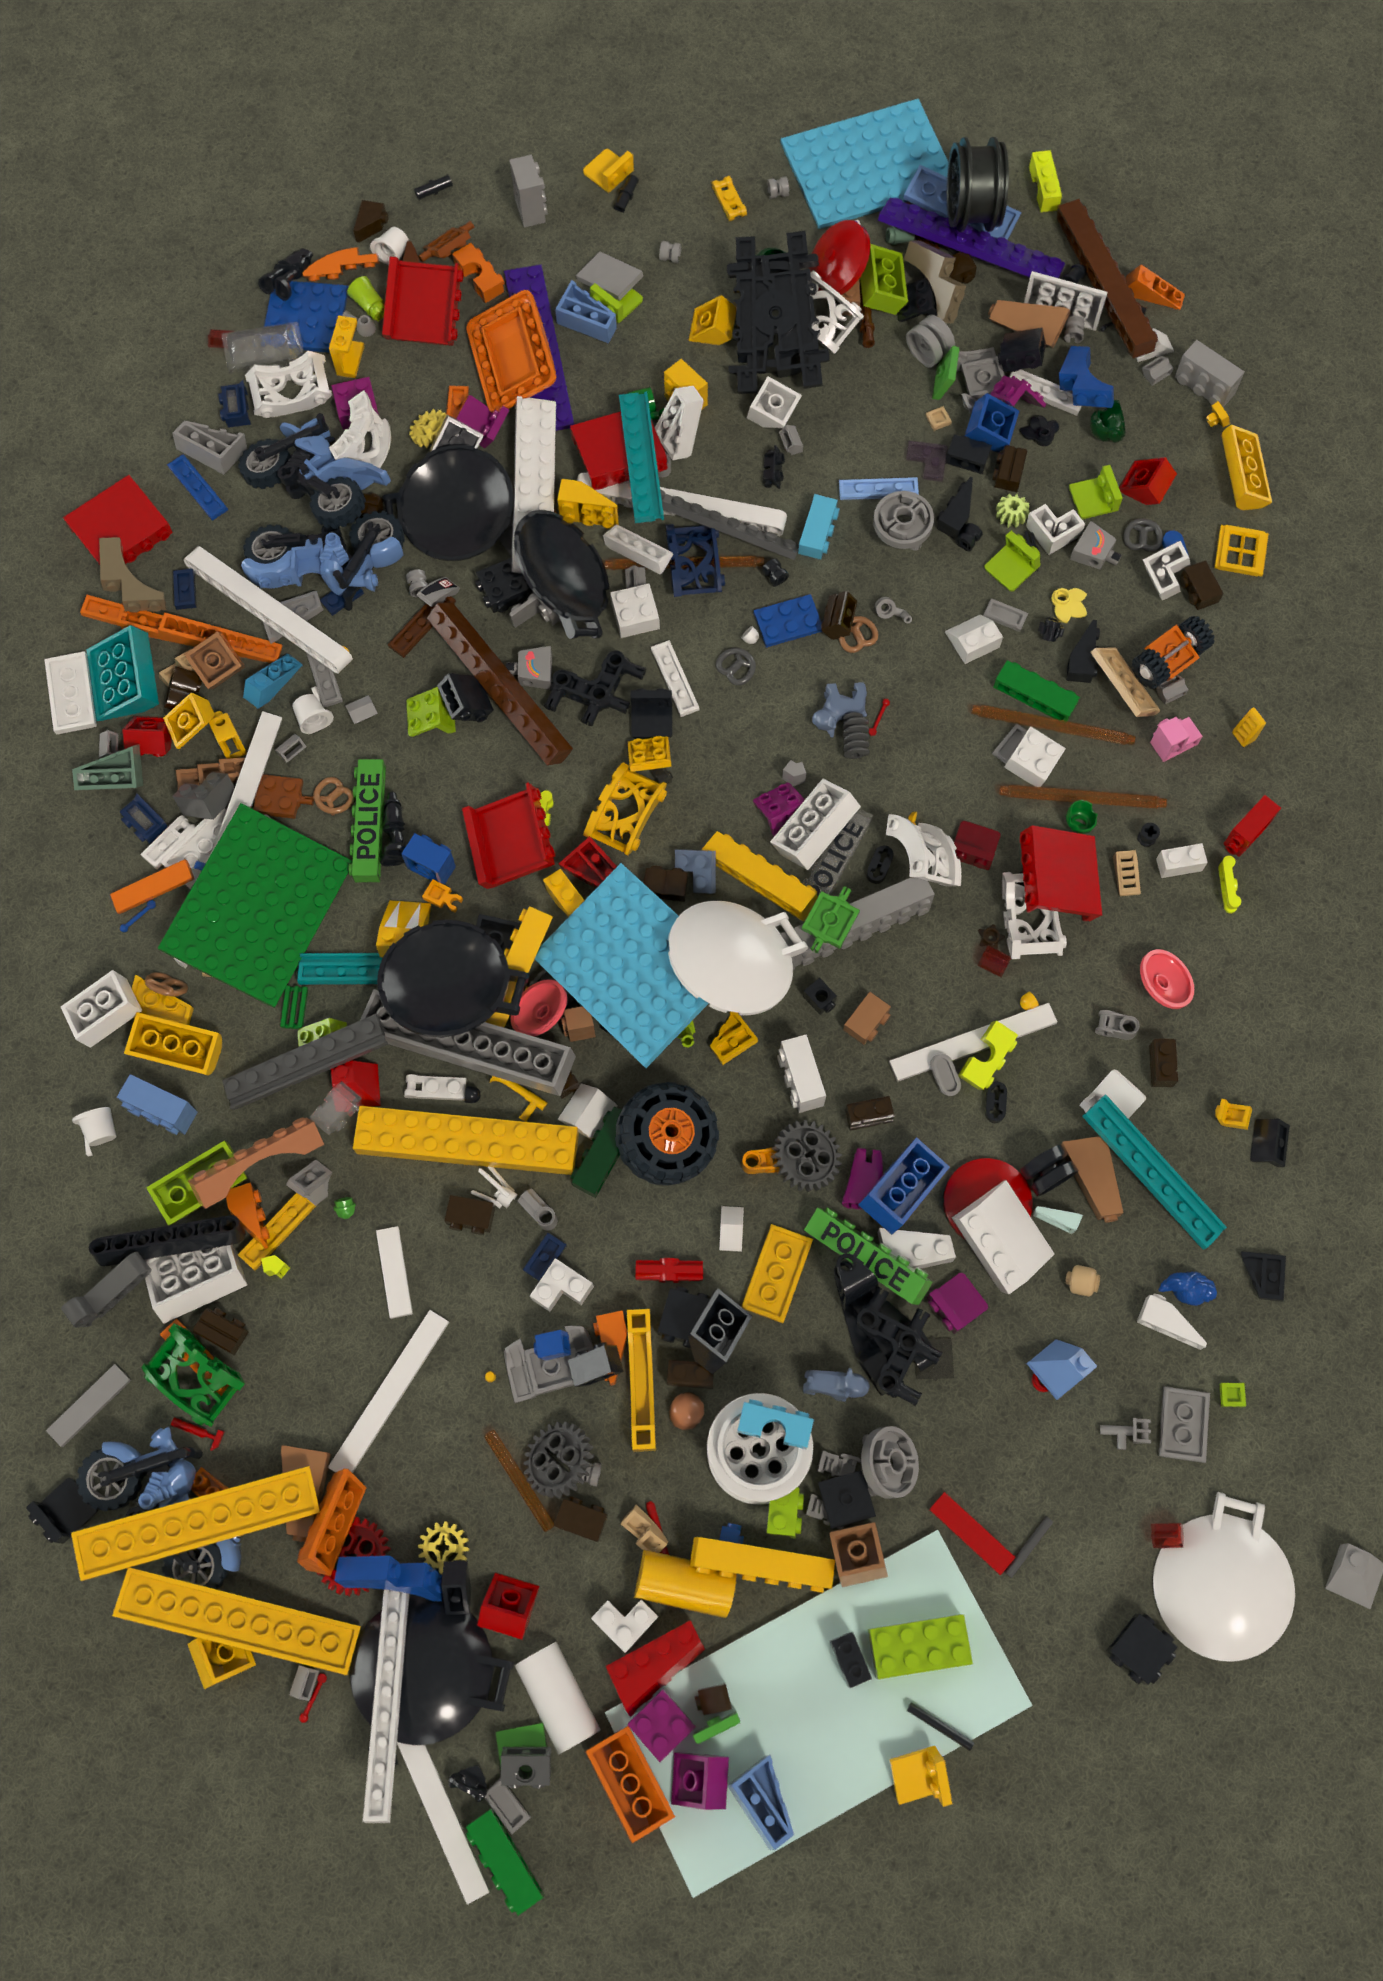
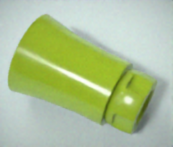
M361 276L355 279L348 287L347 295L374 320L380 321L384 318L385 302L373 288L368 277Z

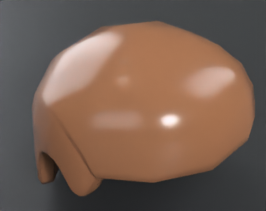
M691 1392L679 1394L672 1401L669 1408L670 1421L675 1427L682 1430L695 1428L701 1422L704 1415V1403L699 1396Z

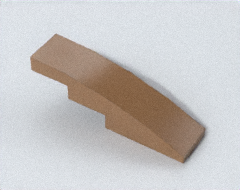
M245 758L219 759L218 763L198 764L197 768L176 770L178 790L185 783L201 785L212 772L228 774L232 783H237Z

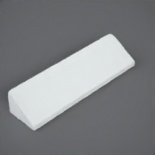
M615 525L603 535L605 545L608 548L658 574L664 571L673 556V552L619 525Z

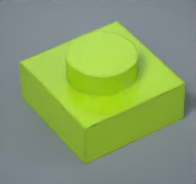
M1245 1383L1219 1384L1221 1407H1246Z

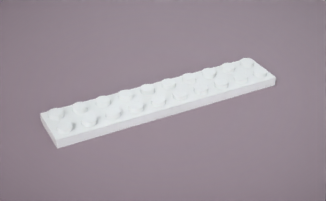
M517 396L512 572L522 573L514 549V534L519 521L532 511L547 510L554 512L556 401L535 398L522 399V397Z

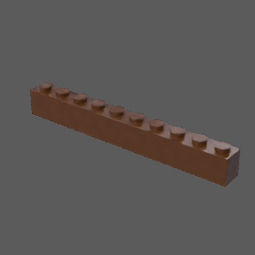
M1080 199L1059 205L1057 220L1080 264L1085 267L1093 287L1107 292L1104 307L1130 355L1134 359L1154 352L1156 342H1158L1157 333L1150 327L1149 319L1147 316H1144L1140 303L1136 302L1133 290L1126 284L1125 276L1120 273L1116 260L1112 259L1108 246H1105L1101 233L1097 232L1093 219H1090L1086 206L1082 205Z
M437 603L427 617L430 623L546 765L562 763L573 750L571 745L454 603Z

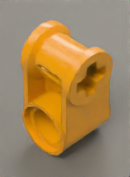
M772 1147L747 1151L742 1158V1170L747 1174L776 1173L780 1171V1167H773L778 1162L777 1159L771 1158L777 1152L772 1150ZM753 1158L757 1161V1165L750 1167L746 1164V1160Z

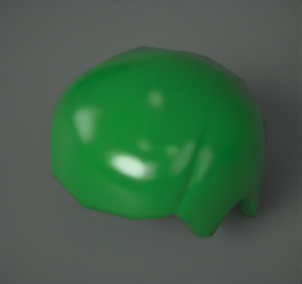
M1078 800L1069 807L1065 817L1067 825L1073 832L1086 834L1091 832L1096 826L1098 814L1094 813L1092 803ZM1076 819L1083 820L1085 824L1076 821Z

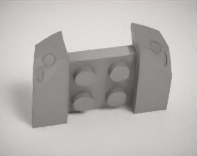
M994 347L974 351H959L956 372L962 371L968 393L962 394L963 405L971 414L974 403L986 393L990 394L995 384L1005 375L1002 365L998 363V356L996 357Z
M565 1326V1330L569 1335L570 1356L547 1361L539 1359L534 1352V1348L524 1350L521 1339L505 1348L504 1359L514 1403L574 1385L568 1360L576 1357L575 1353L579 1351L594 1350L590 1335L584 1327Z

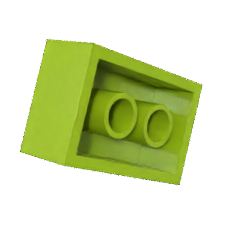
M870 244L869 259L860 277L863 306L896 315L908 302L903 255L900 252Z

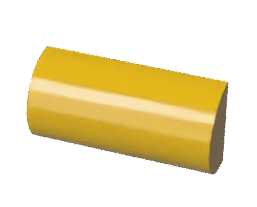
M1234 425L1228 426L1222 432L1221 437L1236 506L1240 510L1263 508L1272 503L1258 434Z
M136 1012L124 1054L210 1075L214 1071L221 1053L222 1036L217 1032Z
M643 1550L634 1598L722 1618L728 1616L735 1592L736 1574L733 1573V1578L719 1576V1571L710 1570V1574L696 1572V1567L690 1566L691 1560Z

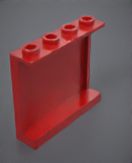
M390 257L382 329L383 337L389 340L453 346L454 340L457 341L458 330L455 327L456 321H459L460 311L457 307L458 302H461L462 291L459 290V287L464 277V272L459 264L455 263V266L405 262L399 261L397 257Z
M621 411L570 426L572 441L574 445H577L594 490L604 489L630 480ZM651 420L658 472L668 469L667 456Z
M127 475L63 517L69 529L74 532L99 565V538L120 537L123 546V558L126 564L134 562L138 555L150 551L155 544L167 540L170 534L173 533L169 523L130 475Z
M526 783V790L480 808L474 809L471 806L462 808L478 884L486 889L494 888L555 865L553 858L555 857V851L549 841L551 834L544 820L546 813L540 803L542 796L539 789L530 783Z
M1034 825L1020 832L1026 911L1030 913L1035 909H1044L1082 915L1083 921H1092L1102 916L1095 836Z

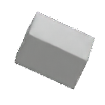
M1159 356L1142 367L1144 377L1153 386L1172 373L1173 367L1169 363V358Z
M785 425L779 431L786 451L791 455L803 452V445L796 427Z
M634 565L625 569L626 589L646 584L645 567Z
M1176 675L1169 681L1166 680L1156 688L1157 694L1164 705L1186 695L1189 690L1185 685L1184 678Z
M369 695L345 705L354 724L378 714Z
M107 730L100 734V759L118 752L117 733ZM110 740H111V752H109Z
M294 734L276 748L275 751L287 763L307 746L299 736ZM294 744H299V746L296 747L293 751H291L287 756L283 754L288 749H290Z
M790 760L783 769L782 779L792 786L805 783L806 771L803 762L795 763Z
M302 1664L299 1665L289 1695L297 1699L309 1701L319 1671Z

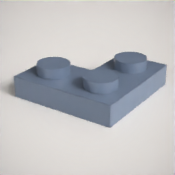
M675 850V868L693 872V893H716V851Z

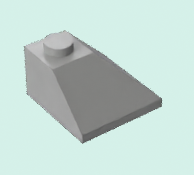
M1349 1543L1340 1544L1325 1589L1371 1609L1383 1574V1562L1372 1554Z

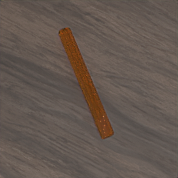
M489 1431L485 1434L484 1438L543 1531L548 1532L554 1527V1522L526 1481V1478L496 1431Z

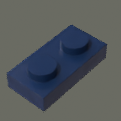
M194 570L173 571L175 608L177 610L197 608Z
M361 588L356 592L352 601H355L364 594ZM333 591L320 599L321 604L331 616L345 608L343 595H337Z
M547 1233L523 1271L540 1281L554 1259H559L567 1245Z

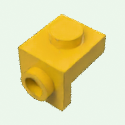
M1221 1099L1220 1105L1216 1107L1215 1117L1222 1126L1248 1130L1252 1108L1251 1106L1230 1104L1226 1099Z

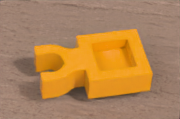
M432 879L422 896L423 900L439 908H442L444 904L447 905L449 910L456 913L457 907L452 905V902L458 901L462 903L463 901L462 896L450 894L452 892L451 888Z

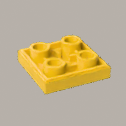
M667 736L628 741L630 772L672 767Z

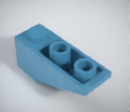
M288 653L245 680L243 698L259 709L280 691L303 664Z

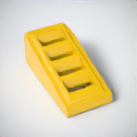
M1253 707L1236 725L1232 733L1239 743L1245 747L1257 739L1266 722L1256 708Z

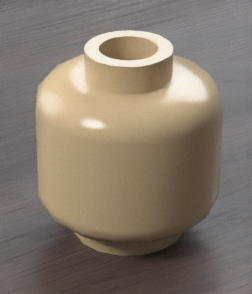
M1076 1265L1072 1272H1067L1066 1284L1070 1285L1071 1293L1090 1297L1094 1292H1098L1100 1275H1097V1271L1094 1268Z

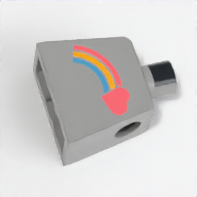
M1090 521L1074 547L1070 559L1101 570L1105 561L1117 566L1122 555L1113 551L1116 539Z
M551 646L521 650L518 652V662H507L506 668L512 675H518L519 684L522 686L550 689L552 684Z

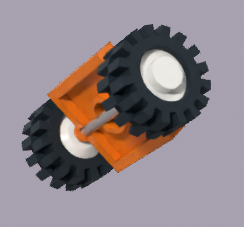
M1191 616L1179 626L1176 624L1146 646L1144 648L1145 651L1132 660L1131 667H1133V673H1136V679L1139 678V682L1141 684L1144 683L1146 688L1149 686V689H1155L1166 680L1169 681L1198 660L1200 658L1199 655L1214 644L1213 639L1215 636L1211 634L1213 630L1208 628L1210 625L1208 623L1205 624L1204 619L1200 620L1199 616Z

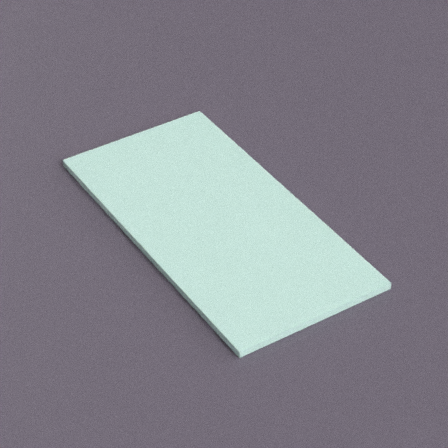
M938 1530L885 1558L888 1577L842 1587L841 1583L832 1587V1589L819 1594L679 1671L666 1686L663 1685L631 1717L626 1712L622 1703L605 1712L614 1733L627 1727V1724L664 1689L696 1725L661 1762L654 1757L631 1730L675 1815V1818L659 1828L693 1898L892 1786L894 1782L890 1759L934 1745L943 1757L961 1746L909 1713L907 1708L911 1702L970 1740L1032 1706ZM964 1614L973 1661L972 1665L876 1679L867 1629ZM849 1632L854 1633L872 1677L871 1680L852 1688H848L830 1644V1640ZM726 1683L732 1707L731 1710L703 1715L702 1710L697 1711L694 1696L699 1695V1689ZM737 1711L741 1721L739 1724L700 1744H696L693 1733L708 1726V1720L718 1715L722 1719ZM674 1752L729 1757L727 1785L764 1756L771 1755L772 1765L780 1785V1792L786 1805L794 1835L775 1851L769 1850L728 1786L726 1809L703 1810L672 1805Z

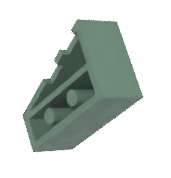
M140 745L129 747L72 769L74 790L138 788L143 786Z

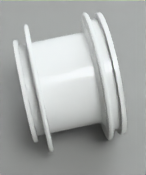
M765 1393L748 1394L727 1404L714 1419L707 1440L708 1463L716 1482L730 1496L749 1504H770V1501L784 1497L792 1492L805 1478L812 1461L813 1440L810 1434L807 1450L789 1445L786 1451H779L776 1448V1441L785 1438V1430L777 1422H771L774 1427L773 1431L770 1433L762 1431L760 1438L753 1436L741 1437L737 1430L744 1402L749 1403L750 1399L763 1402V1407L772 1409L773 1405L786 1408L787 1413L795 1414L798 1411L791 1403L778 1396ZM756 1444H760L761 1448L765 1447L766 1453L763 1456L753 1453L752 1450ZM735 1447L743 1451V1457L739 1460H734L730 1456V1451ZM776 1461L781 1465V1471L778 1474H772L768 1470L770 1462ZM752 1465L758 1469L757 1477L749 1478L746 1476L745 1469L748 1466Z

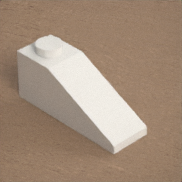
M1159 1294L1146 1297L1137 1323L1199 1350L1206 1347L1207 1342L1171 1303L1166 1301L1165 1297Z

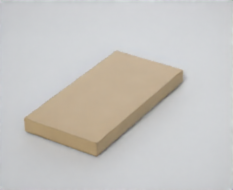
M1095 648L1091 652L1136 717L1154 716L1160 712L1156 703L1139 682V679H1136L1135 674L1116 648Z

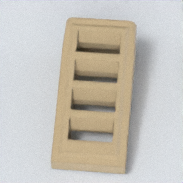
M1136 850L1115 852L1113 862L1119 896L1140 895ZM1129 867H1131V869H1132V870L1122 871V868H1129ZM1133 876V879H1123V877ZM1134 884V887L1131 888L1123 887V885Z

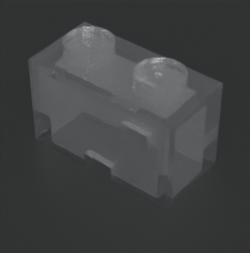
M341 1081L333 1087L325 1097L324 1104L322 1106L319 1105L309 1119L314 1121L328 1135L335 1130L339 1132L347 1123L345 1121L348 1115L351 1117L359 1109L357 1104L362 1098Z

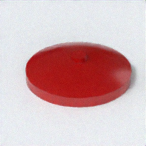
M844 220L834 224L822 235L812 254L818 255L819 266L808 269H810V272L812 270L820 275L821 280L840 295H843L856 284L867 265L870 255V237L867 230L853 220Z
M981 1158L965 1163L952 1174L945 1187L943 1207L950 1226L963 1239L965 1237L952 1217L1004 1180H1007L1031 1217L1033 1202L1029 1185L1022 1174L1013 1166L1001 1160Z

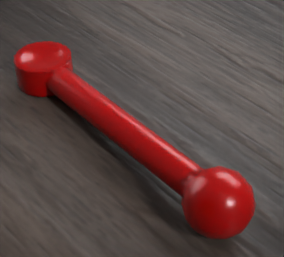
M888 699L882 701V708L873 728L869 729L870 736H875L877 733L876 729L886 707L890 704Z
M325 1674L318 1676L317 1686L304 1713L299 1716V1720L302 1723L308 1721V1713L322 1684L327 1681Z

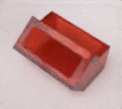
M210 330L208 347L235 348L237 338L235 331Z
M987 946L978 966L1002 978L1011 960V956Z
M1182 1523L1151 1524L1153 1548H1183L1184 1531Z

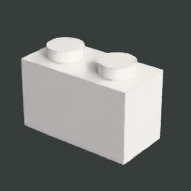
M1202 843L1161 850L1156 858L1161 878L1203 871L1208 863Z

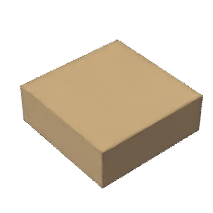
M944 406L929 411L925 415L933 431L952 423Z

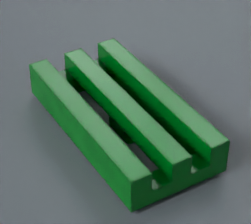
M286 985L281 1028L300 1029L303 1027L308 987L299 988V986L291 987ZM291 992H294L290 1014V1022L289 1024H287ZM299 992H302L298 1024H295Z

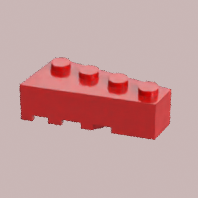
M691 1620L606 1666L621 1702L630 1717L637 1712V1709L643 1703H647L663 1685L666 1686L674 1675L680 1670L682 1671L705 1650Z

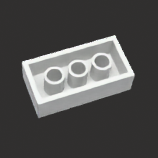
M822 779L770 843L783 857L809 870L861 806L849 791Z

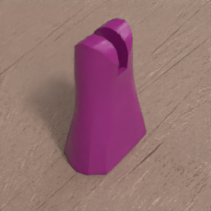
M857 1148L842 1200L844 1207L861 1210L858 1204L883 1176L881 1150L872 1149L871 1163L865 1162L867 1158L866 1149Z

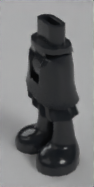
M301 248L285 259L280 260L278 264H275L273 271L264 274L258 280L260 289L265 294H271L275 290L280 299L287 301L292 295L291 281L300 279L303 276V272L311 263L313 253Z
M390 792L384 803L385 812L383 814V831L388 834L390 843L385 846V853L380 857V864L385 867L403 864L402 852L406 847L402 834L405 823L402 818L401 803L397 799V793Z

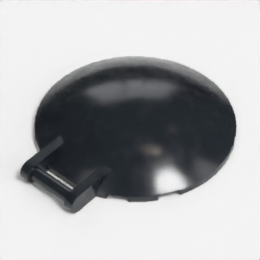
M448 445L427 453L425 458L418 464L415 463L406 474L407 478L398 493L382 496V502L385 504V512L387 514L391 513L394 515L393 504L397 503L398 519L404 534L410 542L424 554L444 561L470 559L491 548L506 531L514 508L513 486L504 467L488 452L469 445Z
M547 510L532 511L519 521L514 534L515 555L526 582L537 597L559 615L568 638L576 639L579 636L600 638L602 636V628L597 617L607 607L609 598H607L606 590H609L610 587L608 575L598 551L593 544L589 545L583 538L584 533L574 523L568 524L564 521L563 516ZM576 622H585L587 628H578Z
M457 920L432 921L433 924L422 927L418 925L404 933L400 940L389 947L381 961L377 985L385 1010L403 1028L429 1037H450L466 1033L483 1024L495 1012L513 1016L519 1015L520 1000L525 983H528L530 976L524 971L509 969L501 946L495 939L493 940L486 934L483 929ZM509 982H516L511 1003L504 1002Z
M417 1595L409 1597L397 1742L408 1745L434 1744L459 1733L472 1721L481 1708L504 1712L505 1709L503 1702L510 1669L513 1670L514 1662L492 1658L487 1635L482 1627L477 1626V1619L471 1613L446 1615L444 1599L442 1601H431ZM382 1610L369 1621L360 1634L350 1666L351 1688L356 1705L371 1726ZM496 1666L501 1667L494 1702L488 1701V1696Z

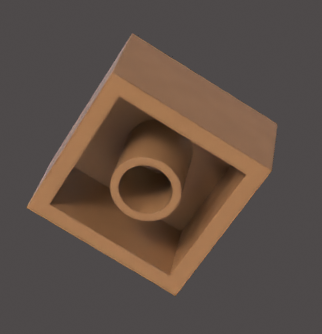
M216 632L184 654L207 689L211 690L245 668V665L221 632Z
M875 1522L829 1532L842 1587L888 1577Z

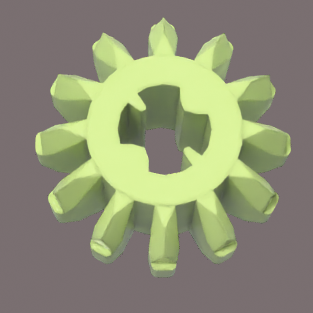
M1010 493L1006 498L1002 497L996 506V518L1000 519L1001 524L1007 522L1008 528L1011 524L1015 528L1019 526V523L1023 525L1030 513L1029 503L1025 502V497L1018 498V493L1014 497Z

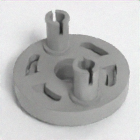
M910 491L893 492L882 498L876 506L873 519L874 529L878 537L889 546L899 549L911 548L912 550H919L922 543L927 540L932 532L934 524L933 509L929 502L919 494ZM907 515L911 520L906 523L900 522L897 516Z
M894 1426L877 1428L870 1434L864 1435L861 1464L870 1496L879 1495L886 1499L906 1496L914 1488L919 1472L917 1451L910 1437L903 1430ZM891 1457H892V1459H893V1468H892L891 1463H890V1458H891Z

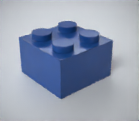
M986 393L974 403L965 436L972 440L983 441L992 445V451L1000 452L1004 449L1005 445H1010L1019 410Z
M414 833L402 852L407 869L430 881L434 879L445 885L456 867L450 852L451 850L443 844L437 845L433 843L432 839L426 835L419 836Z

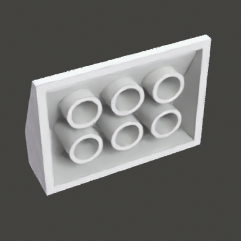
M1032 271L1024 303L1068 308L1070 310L1069 317H1082L1085 321L1084 328L1096 331L1107 292Z
M1007 1180L998 1184L952 1217L1002 1293L1010 1294L1026 1283L1054 1255L1053 1250Z
M233 1245L145 1260L152 1269L145 1278L152 1308L163 1324L247 1286L242 1266Z

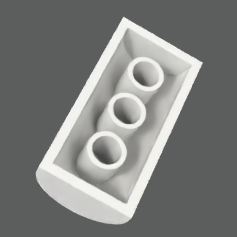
M557 1642L552 1643L515 1665L558 1755L601 1730Z

